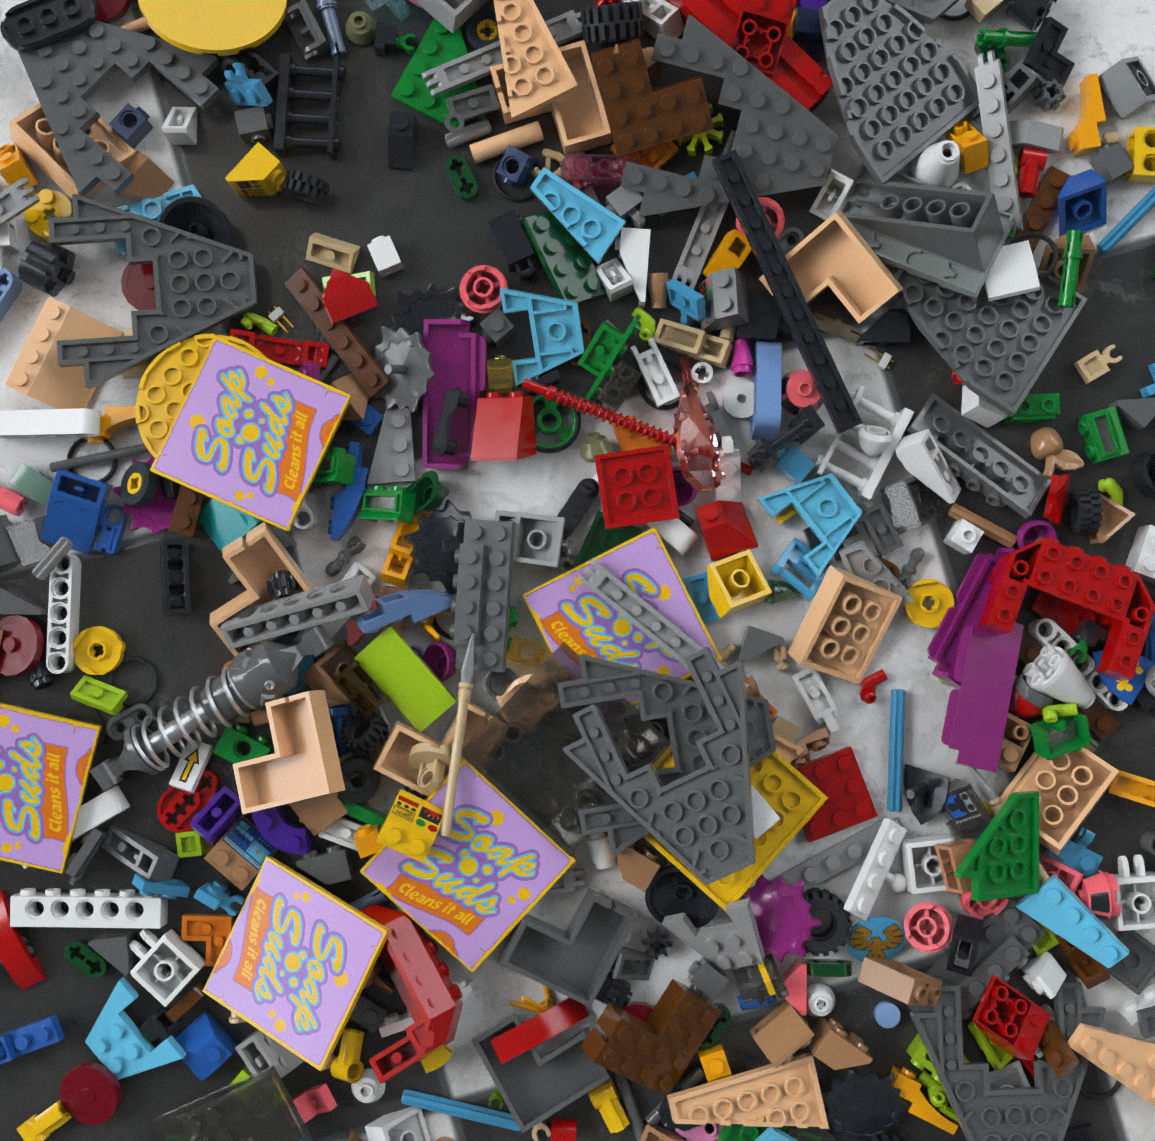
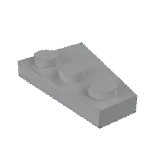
M410 409L385 410L367 485L415 482L416 467Z
M863 540L839 549V554L847 572L902 596L903 599L900 605L914 601L913 596Z

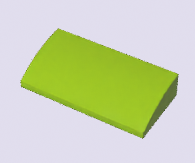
M392 625L354 657L419 733L458 700Z

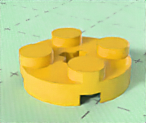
M43 189L36 194L40 201L24 212V218L29 228L36 235L50 240L49 225L46 220L47 213L55 210L56 218L73 217V204L64 194L58 191Z
M922 579L914 582L909 587L908 592L913 596L914 601L903 604L905 615L912 624L923 628H934L940 625L948 608L954 607V598L951 590L944 586L943 583H940V581L936 579ZM926 596L929 597V600H934V605L930 607L931 610L929 611L922 605Z
M96 626L83 630L78 634L73 643L76 665L80 670L90 675H107L114 671L121 664L126 649L125 642L121 639L120 635L113 629L105 626ZM102 645L104 653L96 657V651L93 648L94 646Z

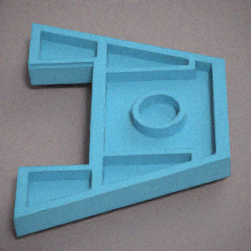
M500 288L503 313L528 310L535 357L512 360L515 386L523 383L525 378L530 379L584 353L578 302Z
M832 473L757 498L771 518L792 504L817 536L821 544L803 557V560L817 577L820 576L862 514L860 508Z
M122 977L116 984L85 1041L103 1065L116 1076L117 1080L183 1059L187 1055L171 1035L156 1048L144 1037L123 1010L139 997V994L125 977Z

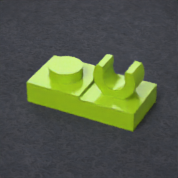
M86 675L81 678L70 692L73 700L112 715L119 714L123 708V702L128 697L126 691Z
M973 1021L968 1025L980 1046V1050H983L987 1057V1062L992 1065L994 1070H1001L1014 1058L993 1044Z

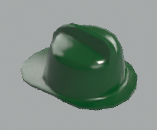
M432 470L425 472L406 488V492L416 494L413 516L421 511L431 512L433 509L437 510L442 505L444 498L449 494V489L439 481L437 473Z

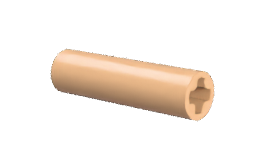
M535 121L470 144L469 147L475 164L505 154L509 145L519 149L542 141L544 137L539 122Z

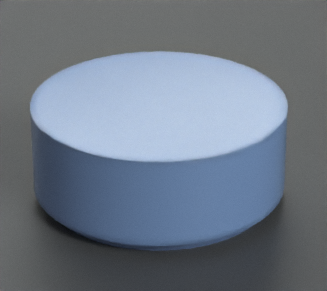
M882 1001L876 1005L874 1017L880 1026L892 1028L900 1021V1011L894 1003Z

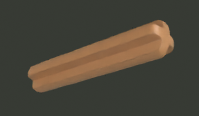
M957 503L950 507L949 517L955 520L964 519L984 531L983 535L1007 548H1012L1015 545L1017 536Z

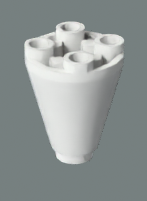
M946 140L928 146L913 158L910 167V177L937 187L951 188L959 174L960 150L958 145L954 141Z
M1051 644L1044 646L1040 655L1033 662L1027 664L1023 670V674L1026 676V683L1032 689L1067 704L1076 703L1077 708L1086 709L1090 707L1096 698L1092 687L1067 652L1060 647H1053Z

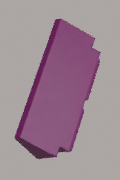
M424 319L423 345L432 353L431 367L435 376L429 380L427 392L423 395L422 468L467 469L468 457H471L477 401L480 398V392L486 388L487 340L480 333H470V321ZM460 387L461 392L469 393L470 400H465V402L469 403L465 409L457 406L455 416L450 422L451 432L448 440L456 441L458 447L453 448L456 451L455 455L445 454L440 457L432 450V442L445 393L448 389Z
M997 548L994 555L992 553H978L975 556L956 593L958 601L954 607L948 608L928 646V659L937 663L932 675L959 690L961 683L954 680L953 674L961 632L965 627H972L973 624L979 625L992 584L987 583L1000 557L1015 551L1016 549ZM1030 588L1026 589V592H1025V595H1024V597H1023L1021 606H1022V604H1023V602H1024V600H1025V598H1026V596H1027V594H1028Z
M1015 623L1012 632L1004 635L991 632L975 624L972 627L963 628L961 632L953 674L954 680L960 682L961 685L960 690L953 689L950 692L941 736L942 743L948 745V749L959 751L958 758L955 761L957 765L997 773L1024 625Z

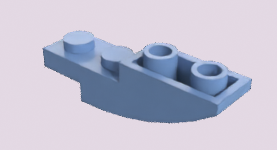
M438 590L400 591L374 599L377 608L354 619L357 627L365 634L375 633L381 630L382 626L389 623L401 622L404 620V617H407L413 623H421L427 621L430 618L429 616L436 613L448 612L451 610L452 600L456 598L451 594Z

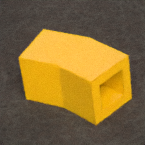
M447 1045L421 1060L426 1074L440 1068L452 1057L453 1051Z

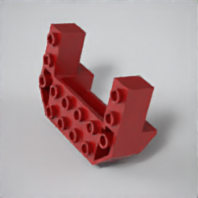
M1045 537L1000 557L987 582L992 584L978 626L999 635L1011 633L1026 589L1031 587L1102 614L1099 626L1109 629L1110 632L1096 672L1123 681L1133 679L1155 612V605L1140 575L1131 572L1130 567L1121 564L1113 565L1108 563V560L1102 556H1090L1084 554V550L1075 546L1066 547L1061 545L1060 541L1055 538Z
M371 905L361 910V912L391 930L379 956L414 1021L412 1025L405 1028L408 1036L369 1059L381 1084L391 1080L454 1041L463 1007V1002L460 998L463 995L456 983L452 984L448 976L451 973L447 964L444 961H440L436 953L439 950L432 938L428 939L421 926L404 911L381 905Z

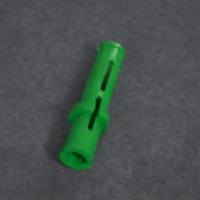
M999 28L998 30L980 29L978 32L983 34H977L976 41L980 46L994 45L997 48H1005L1006 46L1031 47L1038 32L1009 31L1007 28Z
M1081 230L1067 231L1065 253H1062L1064 262L1058 307H1075L1080 260H1083L1081 247L1084 231Z

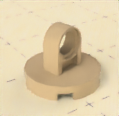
M425 742L416 744L411 748L408 758L409 764L419 771L417 778L418 786L429 793L436 791L442 783L443 776L449 774L452 753L450 747L441 744L439 749L431 747V743ZM433 775L431 781L427 784L429 778Z

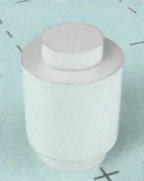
M608 833L590 834L591 837L587 839L592 862L596 864V868L604 869L615 865V858L617 856L611 854Z

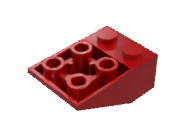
M743 0L730 47L762 73L774 76L797 0Z
M992 975L972 1021L993 1044L1010 1056L1032 1061L1051 1014L996 975Z

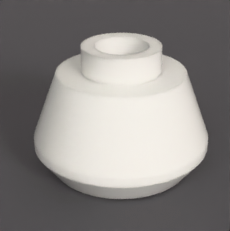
M866 425L858 432L860 447L867 455L877 456L879 453H883L892 441L890 432L880 426Z
M823 983L809 985L807 987L806 1012L813 1017H824L830 1014L836 1002L832 989Z
M364 1069L360 1081L351 1084L352 1093L360 1102L374 1103L384 1094L385 1082L380 1084L373 1069Z

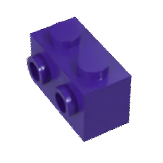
M226 786L216 792L205 808L200 810L190 823L194 832L214 847L242 815L239 797Z

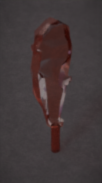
M682 354L679 356L683 383L681 385L678 410L674 414L675 421L673 425L677 457L680 462L679 468L682 471L683 477L697 492H711L721 485L720 480L726 478L725 473L719 470L720 449L713 425L698 394L699 384L692 379L688 355Z

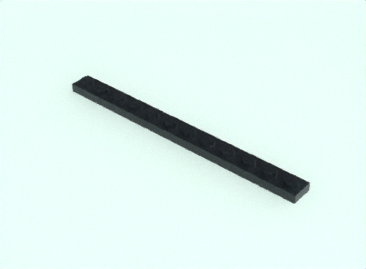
M736 149L713 159L711 163L837 433L841 434L862 424L863 422Z

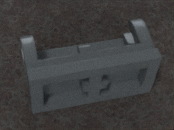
M300 0V2L286 9L285 15L287 17L284 19L307 62L331 51L306 0Z

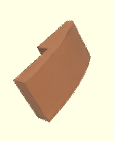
M826 727L809 734L796 743L805 750L795 757L790 764L795 769L801 768L810 761L808 751H821L830 744Z

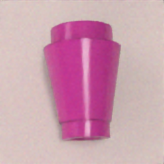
M746 339L734 341L730 369L735 377H749L755 369L749 341Z

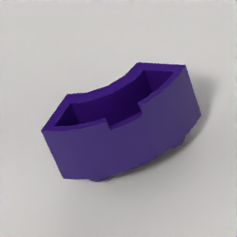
M283 805L252 812L257 829L274 847L292 854H308L313 850L310 830L305 824L293 821L285 812Z

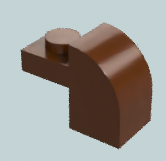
M1056 935L1059 949L1068 967L1076 978L1079 977L1087 989L1110 979V974L1103 964L1064 938Z

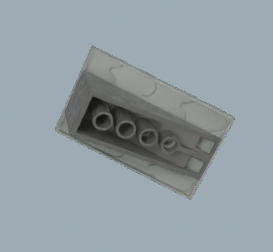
M864 163L837 212L842 211L883 263L906 270L908 274L938 283L941 287L974 298L978 297L1000 249L1015 222L1014 215L998 210L994 193L937 187L896 172L880 185L875 182Z

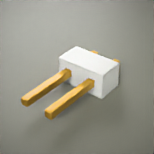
M274 305L275 310L272 313L268 311L270 314L268 317L274 323L277 322L288 333L278 320L283 317L292 328L294 326L284 316L285 312L280 307Z
M868 347L869 350L882 356V358L878 361L866 353L864 355L877 362V367L889 370L890 367L887 364L889 361L890 363L894 362L891 359L892 356L886 352L881 354Z

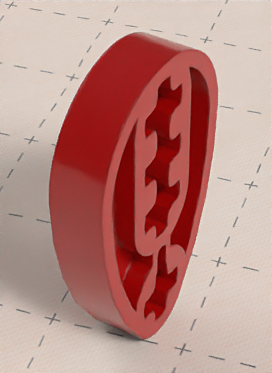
M213 770L203 772L194 792V802L196 804L188 805L185 808L187 813L183 812L177 816L176 819L179 822L171 823L169 821L171 818L169 813L177 812L179 810L178 804L186 803L188 800L186 795L190 796L193 793L172 786L165 791L157 805V814L161 824L166 829L175 833L193 830L190 823L194 816L200 810H203L210 802L212 796L219 791L220 776ZM211 776L213 778L211 780L213 786H206L200 791L201 786L205 782L203 777Z

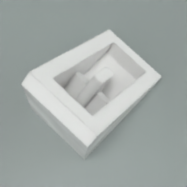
M172 107L162 126L163 134L172 145H197V107Z
M832 169L809 212L826 221L832 214L837 212L854 180Z
M617 258L595 267L610 302L632 292L633 281Z
M966 385L962 386L961 416L987 428L1008 417L1006 413L969 390Z

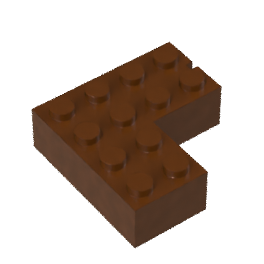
M640 38L618 44L619 53L614 54L613 46L591 53V60L617 157L714 129L701 75L652 89Z
M672 979L646 1021L608 1003L596 1023L609 1040L607 1041L599 1030L593 1027L581 1047L593 1063L667 1097L722 1011L707 996H701L692 988Z

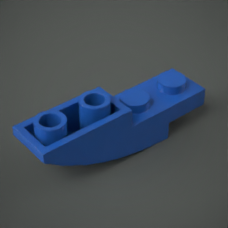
M350 442L349 448H346L347 454L356 455L353 485L342 483L345 491L335 490V496H331L330 510H333V519L328 522V535H331V539L335 541H340L355 522L362 507L364 490L368 489L367 481L370 470L361 467L363 445L358 442Z
M57 1015L38 1019L0 1034V1064L64 1039L65 1037Z

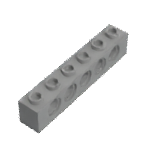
M361 575L244 608L224 620L220 630L230 649L367 612L370 610L374 593L366 576Z

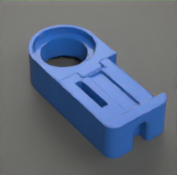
M109 505L103 510L99 524L103 526L98 544L93 546L94 550L113 555L118 554L128 520V514L123 512L122 506ZM114 509H118L121 512V519L117 523H112L109 519V514Z

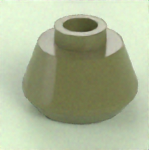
M356 11L350 15L346 22V35L355 44H368L375 39L377 21L369 13Z
M599 432L589 433L582 441L580 456L586 462L593 463L595 462L594 455L612 453L613 447L606 436L600 435Z

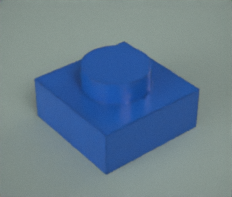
M367 404L364 420H350V422L369 436H372L383 421L384 415Z

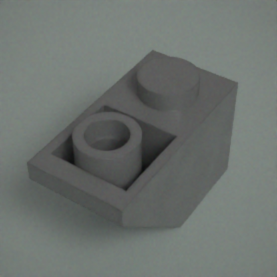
M340 844L326 847V852L318 854L317 850H312L308 854H302V857L296 861L297 867L326 885L350 880L355 876L350 850L348 847H341Z

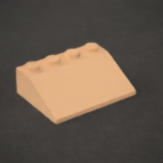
M38 103L9 121L11 140L69 197L72 198V194L83 196L75 185L41 104ZM101 117L84 132L123 166L136 154ZM99 181L83 197L92 199L97 194H99L105 188L106 185L103 182Z
M48 296L5 385L55 409H88L99 385L89 389L85 387L84 366L62 368L58 366L57 341L123 336V333Z
M830 565L787 653L802 666L860 684L903 597L857 575Z
M1057 730L1050 731L1048 733V741L1065 734ZM1084 747L1080 751L1061 755L1056 760H1046L1034 751L1002 793L1000 802L1004 805L1012 792L1030 790L1039 792V843L1058 856L1116 779L1119 770Z

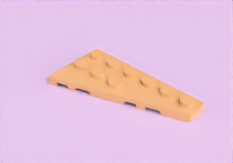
M494 0L513 122L577 90L578 84L534 0Z
M1080 1023L1067 1041L1069 1046L1155 1106V1041L1143 1038L1138 1039L1123 1033L1117 1034L1109 1032L1107 1029Z
M810 1052L792 1057L784 1066L780 1065L775 1068L772 1064L667 1095L672 1120L675 1124L705 1125L706 1123H719L726 1126L743 1124L744 1126L756 1127L797 1126L798 1128L819 1127L820 1129H829L815 1063Z

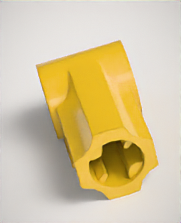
M344 1028L339 1056L331 1064L330 1071L334 1078L352 1084L357 1083L362 1078L364 1066L360 1061L365 1031Z
M611 1078L588 1092L593 1106L596 1110L599 1109L610 1133H618L630 1124Z
M58 1100L39 1115L35 1114L16 1130L24 1141H44L51 1135V1132L66 1123L72 1116L65 1110L61 1100Z

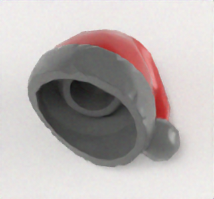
M1023 673L1019 676L1015 674L1009 710L1023 718L1042 715L1044 707L1052 705L1054 698L1032 689L1026 683V676Z

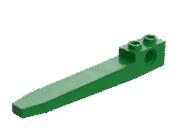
M236 723L232 727L225 728L213 753L235 764L270 755L274 752V745L270 744L271 739L261 734L255 736L249 733L250 729ZM243 741H247L251 746L249 754L241 750V743ZM338 796L349 810L346 813L347 815L372 826L378 824V827L382 828L387 817L386 814L365 803H350Z

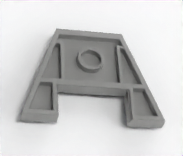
M750 898L727 904L725 911L733 922L696 929L684 912L664 917L662 924L720 971L761 964L764 961L765 953Z

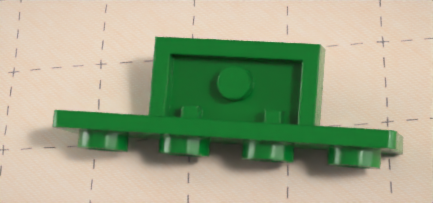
M637 314L625 334L607 322H602L577 363L597 376L596 381L584 398L585 402L590 400L591 397L595 399L598 397L603 389V386L600 385L604 377L609 379L616 368L612 363L616 357L621 359L629 347L625 342L629 336L634 338L642 326L638 323L641 318L640 315Z

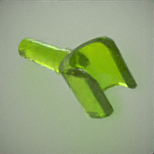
M496 1087L490 1094L488 1105L491 1107L492 1100L498 1099L500 1101L499 1109H501L504 1099Z

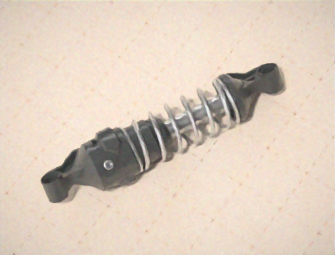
M320 624L302 634L301 641L279 644L265 640L255 648L249 647L235 656L228 666H224L221 675L209 676L205 687L193 686L189 697H176L173 707L163 706L159 709L158 717L147 716L142 721V725L134 724L127 728L124 733V747L121 755L106 759L91 769L90 773L103 791L123 779L122 776L127 770H140L153 776L158 775L170 765V757L166 748H169L176 756L184 758L186 749L181 740L183 737L196 748L201 747L202 740L197 728L200 727L208 736L214 738L217 736V728L214 722L221 723L226 727H232L233 719L240 716L248 717L249 710L266 708V702L283 698L285 692L296 687L299 666L306 656L313 654L316 657L333 646V642ZM197 690H201L200 703L193 699L194 693ZM181 700L190 702L191 709L185 713L177 709L178 703ZM166 710L173 711L175 717L169 723L161 719L162 713ZM150 720H155L158 723L159 729L154 733L146 727L147 722ZM209 722L213 733L204 725L205 723ZM193 732L196 737L197 743L194 742L188 734ZM178 742L182 753L178 752L172 744Z

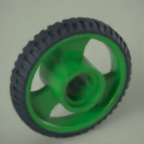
M535 393L533 395L534 405L541 400L546 405V408L541 410L537 416L535 435L542 432L548 436L558 434L561 438V442L552 445L536 441V451L549 454L567 449L579 435L581 429L580 411L576 412V408L569 409L573 418V426H564L561 415L556 410L558 405L556 401H547L545 396ZM552 416L557 422L555 426L548 428L543 425L544 418Z

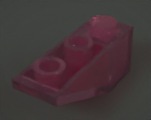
M568 154L560 162L561 179L573 187L621 183L626 161L639 164L638 155H622L617 157V155Z

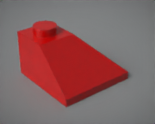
M718 500L695 508L696 521L711 562L758 547L742 502Z

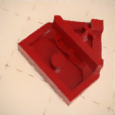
M332 269L330 279L321 297L323 298L322 302L331 323H336L378 306L368 282L340 270Z
M1052 474L1043 518L1052 519V526L1061 527L1071 481L1070 475L1063 474L1059 476Z

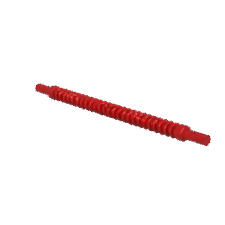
M526 378L523 382L522 388L545 396L547 401L553 402L555 400L556 404L561 402L563 407L569 405V409L576 408V412L582 410L583 414L589 413V417L595 415L597 420L599 418H602V422L608 420L610 425L612 423H615V427L621 425L623 430L628 428L629 432L635 431V435L641 433L642 437L648 436V440L654 438L655 442L661 441V445L667 443L669 447L671 445L674 446V450L680 448V452L685 450L687 455L693 453V457L698 455L700 460L706 458V462L711 460L712 464L715 465L714 454L716 452H714L713 448L708 450L706 445L704 447H701L700 443L695 445L693 440L688 442L687 438L681 439V435L675 437V433L668 434V430L662 432V428L657 430L655 425L649 427V423L644 425L642 420L636 422V418L631 420L629 415L623 417V413L616 414V410L610 412V408L603 409V405L597 407L596 402L590 404V400L584 402L583 397L577 399V395L572 397L570 392L564 394L563 390L559 392L557 387L552 385L547 387ZM740 462L741 473L750 476L753 467Z

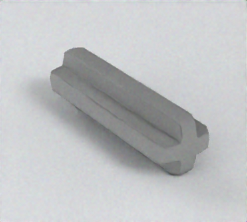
M483 119L463 127L458 133L450 132L445 134V140L448 147L453 148L489 134L492 129L489 121Z
M61 537L32 570V574L40 580L46 579L74 546L73 542L67 537Z

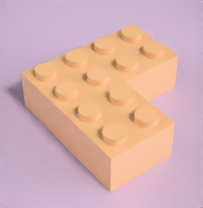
M585 41L558 47L578 84V89L515 121L552 111L565 156L610 144L612 135ZM499 64L490 67L491 77L497 98L499 99L504 122L508 124L512 122L504 65Z
M842 211L832 214L785 255L807 304L826 288L830 287L859 324L904 289ZM762 275L759 280L772 294L764 275Z
M266 522L247 532L245 540L241 536L223 547V559L247 590L210 613V626L234 656H237L249 647L255 648L265 640L273 641L279 637L276 636L230 649L220 630L224 620L240 610L276 600L274 595L271 596L267 592L266 581L271 580L272 573L281 570L290 571L299 584V590H294V594L314 589Z
M325 690L307 691L266 702L265 705L275 753L233 764L242 814L344 791L345 786Z
M469 702L461 760L466 758L484 775L510 725L504 719L489 711L485 715L486 712L483 708ZM457 714L441 742L422 732L419 733L418 730L397 720L373 764V769L428 797L431 793L417 784L419 771L409 764L408 758L411 748L416 744L429 742L431 747L440 749L442 744L452 749ZM433 775L429 778L427 784L431 781Z

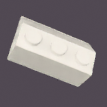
M413 1106L383 1115L365 1126L368 1141H431L422 1109Z

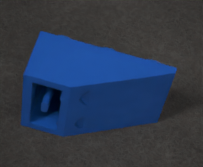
M58 469L50 491L41 540L56 544L61 537H67L74 544L71 548L72 550L90 555L100 526L101 516L106 508L113 485L67 470Z

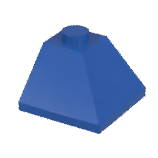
M1089 169L1068 177L1058 196L1059 237L1067 234L1068 230L1086 232L1106 224L1107 181L1094 170Z
M204 1010L175 1038L187 1053L181 1060L201 1081L205 1080L234 1053L235 1047L238 1045L207 1010Z

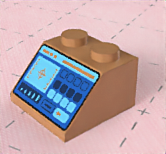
M242 815L208 852L204 859L242 891L259 873L265 858L273 856L278 848L271 845L261 835L257 827Z

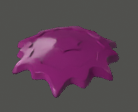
M150 454L146 462L133 460L132 464L146 463L152 466L155 458ZM158 484L157 492L148 505L134 507L124 502L123 512L133 517L130 529L134 531L145 527L151 531L152 535H156L162 530L169 528L177 498L164 499L163 491L160 484ZM120 486L114 487L113 492L122 498Z
M761 874L756 880L754 887L749 888L741 897V900L750 898L765 957L773 954L778 961L782 962L788 953L802 957L806 956L804 943L812 939L811 930L820 926L822 922L810 916L811 904L803 898L804 880L788 884L783 876H778L769 881Z

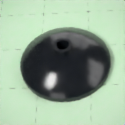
M198 196L178 198L164 209L160 217V223L232 246L233 236L228 218L216 204ZM198 226L203 227L204 233L198 231Z
M669 865L658 870L645 891L647 908L651 915L661 924L665 916L684 912L697 929L709 923L719 909V905L675 865Z

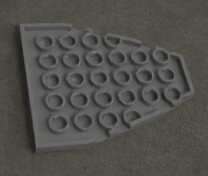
M830 0L818 10L827 66L851 145L876 183L881 185L979 105L976 82L961 58L956 53L950 54L942 47L943 42L941 40L931 38L925 32L926 27L898 4L891 5L885 0Z
M899 269L894 276L904 288L897 296L921 333L969 390L1010 417L1017 412L1088 300L1076 292L1074 308L1058 307L1061 281L1051 275L1039 281L1040 290L993 301L988 300L984 285L978 297L974 298L941 287L938 283L908 274L903 269ZM1041 270L1037 271L1038 275L1044 273V271Z

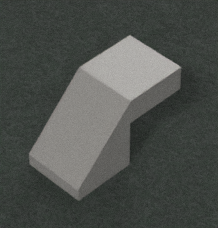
M1031 119L1009 121L1013 148L1024 146L1047 151L1048 153H1060L1064 133L1063 127Z

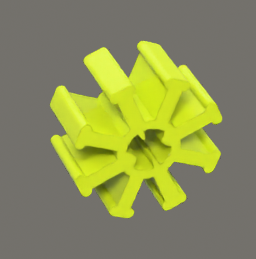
M708 103L710 114H712V104ZM721 113L711 118L714 129L724 126ZM712 129L704 133L701 132V134L677 139V141L682 146V142L691 140L690 145L687 146L688 154L691 156H696L695 151L699 143L703 144L705 155H710L713 153V147L709 144L708 138L722 144L724 133L723 131L719 132Z

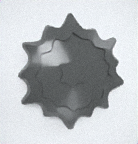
M382 326L383 341L375 346L376 354L374 359L392 382L375 398H384L386 400V410H391L395 405L400 410L408 406L410 412L414 413L417 410L420 398L427 392L429 380L435 376L431 367L432 353L424 347L422 336L419 332L409 335L402 327L397 332H394L392 329Z

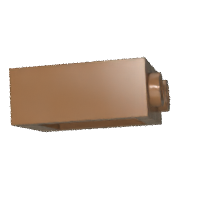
M864 957L858 982L907 1005L936 1006L941 996V980L893 959Z

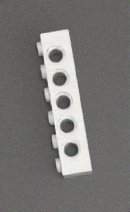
M36 888L20 889L19 893L11 896L10 927L160 929L167 924L168 898L163 897L162 894H154L153 897L135 893L134 889L120 890V893H110V889H97L95 893H86V889L83 888L71 889L70 892H61L60 888L45 889V892H36ZM37 901L43 904V912L37 909ZM62 902L68 905V913L62 910ZM87 902L93 905V913L86 909ZM111 902L117 904L119 908L118 913H114L111 910ZM136 902L143 906V914L136 911Z

